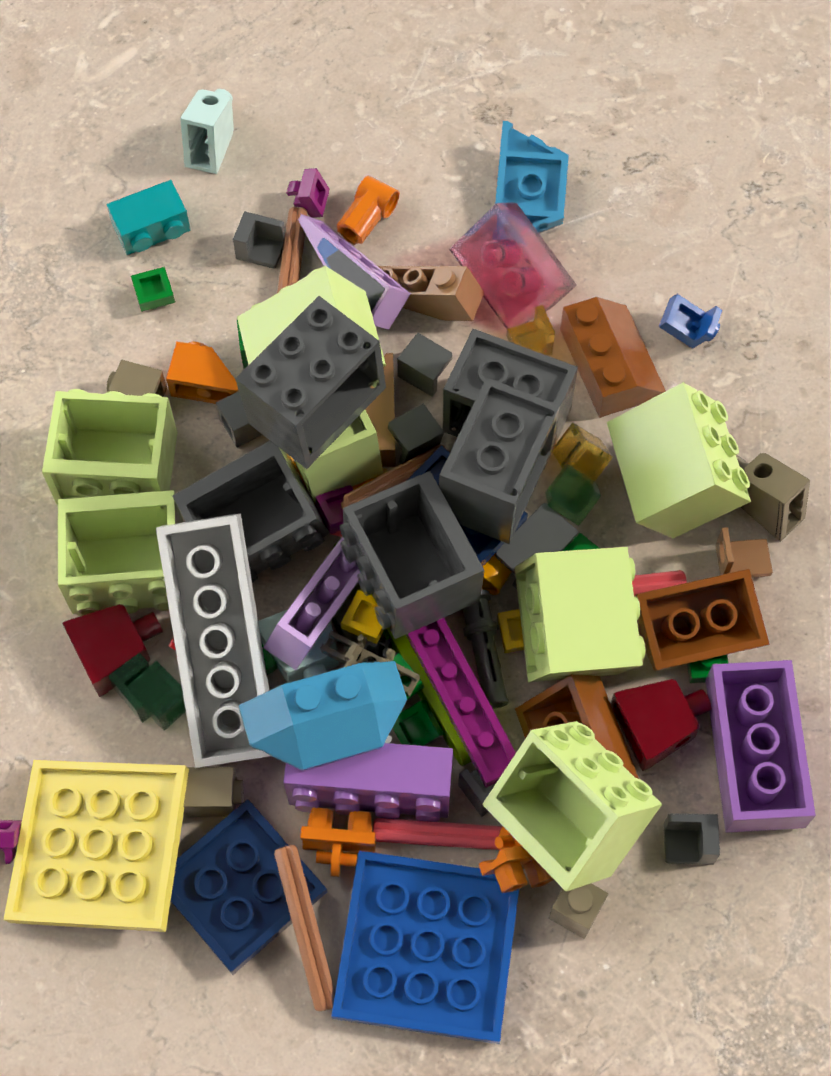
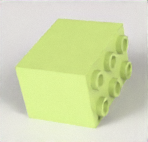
M323 266L311 271L308 276L293 285L282 288L279 293L267 300L253 305L250 310L237 317L248 365L318 296L322 297L379 340L366 291L327 266ZM381 349L382 361H383V367H384V366H386V363H385V359H384L383 352H382V349Z
M684 382L607 422L636 523L671 538L678 537L751 502L747 488L750 487V482L745 471L739 466L736 457L739 453L738 445L733 436L729 434L725 423L728 421L726 409L720 401L713 400L701 390L698 391Z
M72 389L68 392L56 391L42 474L56 504L58 505V499L170 491L178 432L168 397H162L153 393H147L142 396L125 395L117 391H109L105 394L88 393L80 389Z
M366 410L348 426L308 469L294 460L314 503L318 495L348 485L353 487L383 474L377 432Z
M174 490L58 499V586L72 614L83 616L118 604H123L128 614L135 613L141 608L154 607L161 611L169 610L156 528L183 523L181 512L172 496L175 494Z
M628 547L535 553L515 567L528 682L562 680L571 674L594 676L618 675L643 666L642 659L645 657V643L643 637L639 636L637 620L640 617V603L633 593L632 581L635 578V564L633 559L629 557Z
M577 721L531 730L482 804L565 891L611 877L662 806V803L652 794L651 788L644 781L635 778L623 766L619 756L606 750L594 738L595 735L590 728Z

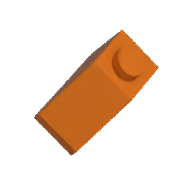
M176 341L166 377L171 397L216 404V402L239 391L235 378L212 347L195 341L189 343Z

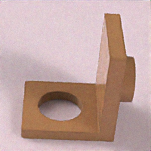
M728 527L721 528L715 545L720 575L750 569L752 578L772 575L773 570L767 539L730 542Z

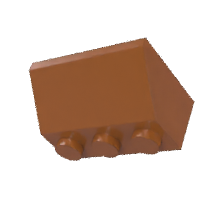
M594 297L563 307L560 330L599 418L639 406L666 391L626 305Z
M750 569L635 595L640 603V617L637 620L639 636H642L644 639L645 653L654 671L770 645Z
M571 674L515 708L525 739L531 730L577 721L590 728L595 735L594 738L606 750L619 756L623 766L635 778L639 779L600 676Z

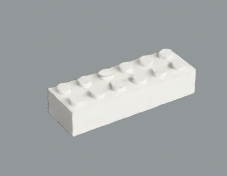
M241 513L157 527L156 533L195 768L271 756L249 745L239 710L240 704L269 691Z

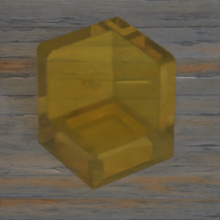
M543 305L535 307L534 321L507 329L506 336L509 342L547 356L552 355L555 331Z
M573 422L556 443L552 452L563 470L590 486L593 485L613 458L612 454L598 437Z

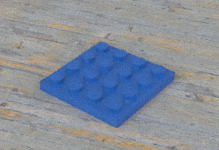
M359 851L333 1003L332 1019L500 1044L519 889L502 893L495 874L482 876L480 868Z

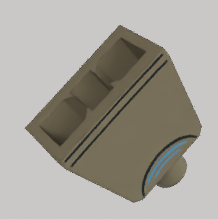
M760 453L750 463L737 455L739 466L745 471L750 482V487L747 488L751 502L741 506V508L781 542L805 519L810 480L766 453Z

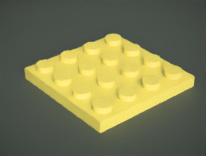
M33 760L3 920L16 924L166 932L189 769L185 765Z

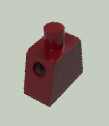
M123 604L111 606L62 623L99 697L105 695L147 665L151 659L143 642L163 633L154 612L132 622Z
M675 679L615 692L610 703L616 720L642 772L691 742L700 729L695 717L712 710L710 700L703 689L684 696Z

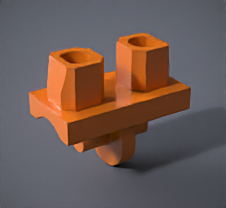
M314 807L311 810L307 826H302L300 839L302 840V849L316 850V863L331 864L330 875L332 877L340 876L341 865L356 867L359 851L375 853L376 836L375 832L372 831L371 813L361 811L349 812L348 830L332 829L333 810Z
M504 827L500 829L499 836L495 838V846L501 849L497 858L479 863L482 876L495 874L502 893L518 890L528 884L523 869L526 871L531 888L542 887L554 880Z

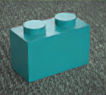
M172 180L106 204L111 223L126 255L145 251L155 244L168 239H176L184 233L191 231L187 210Z

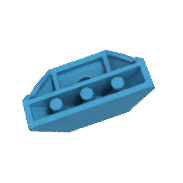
M395 661L367 662L280 685L240 704L239 710L251 747L262 750L274 758L304 771L382 748L407 701V697Z

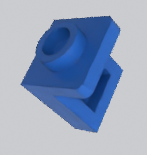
M677 293L669 299L659 327L693 349L705 341H711L717 335L720 329L718 321L723 310L715 306L705 312Z

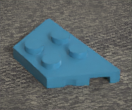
M503 121L491 248H499L563 224L569 155L556 147L547 146L543 140L532 134L528 137L515 130L513 124L509 121Z

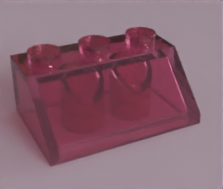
M516 202L496 203L449 249L461 266L468 267L485 292L483 295L484 299L508 332L515 331L553 308L577 286Z

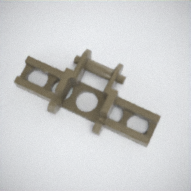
M330 631L329 639L325 645L322 644L320 647L323 654L345 664L344 667L364 663L367 659H375L377 662H391L395 657V651L392 649L387 650L386 659L363 649L367 638L362 634L358 636L357 640L359 642L357 644ZM335 642H340L344 644V649L342 652H338L330 648V646ZM396 663L400 677L407 676L411 678V684L408 687L403 685L405 694L409 697L420 680L419 674Z

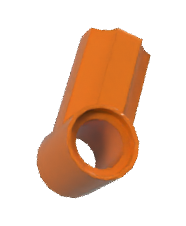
M369 175L366 176L356 190L354 202L337 223V231L351 244H363L382 217L388 218L393 213L400 197L399 190Z

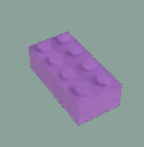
M792 660L712 664L705 681L707 696L712 707L710 719L725 833L806 828L816 814Z
M384 743L380 749L304 771L286 763L283 783L289 805H294L296 810L311 813L314 807L335 809L337 814L349 816V812L367 811L376 812L375 815L384 819H397L400 817V814L416 815V819L419 821L438 822L440 817L448 818L453 748Z

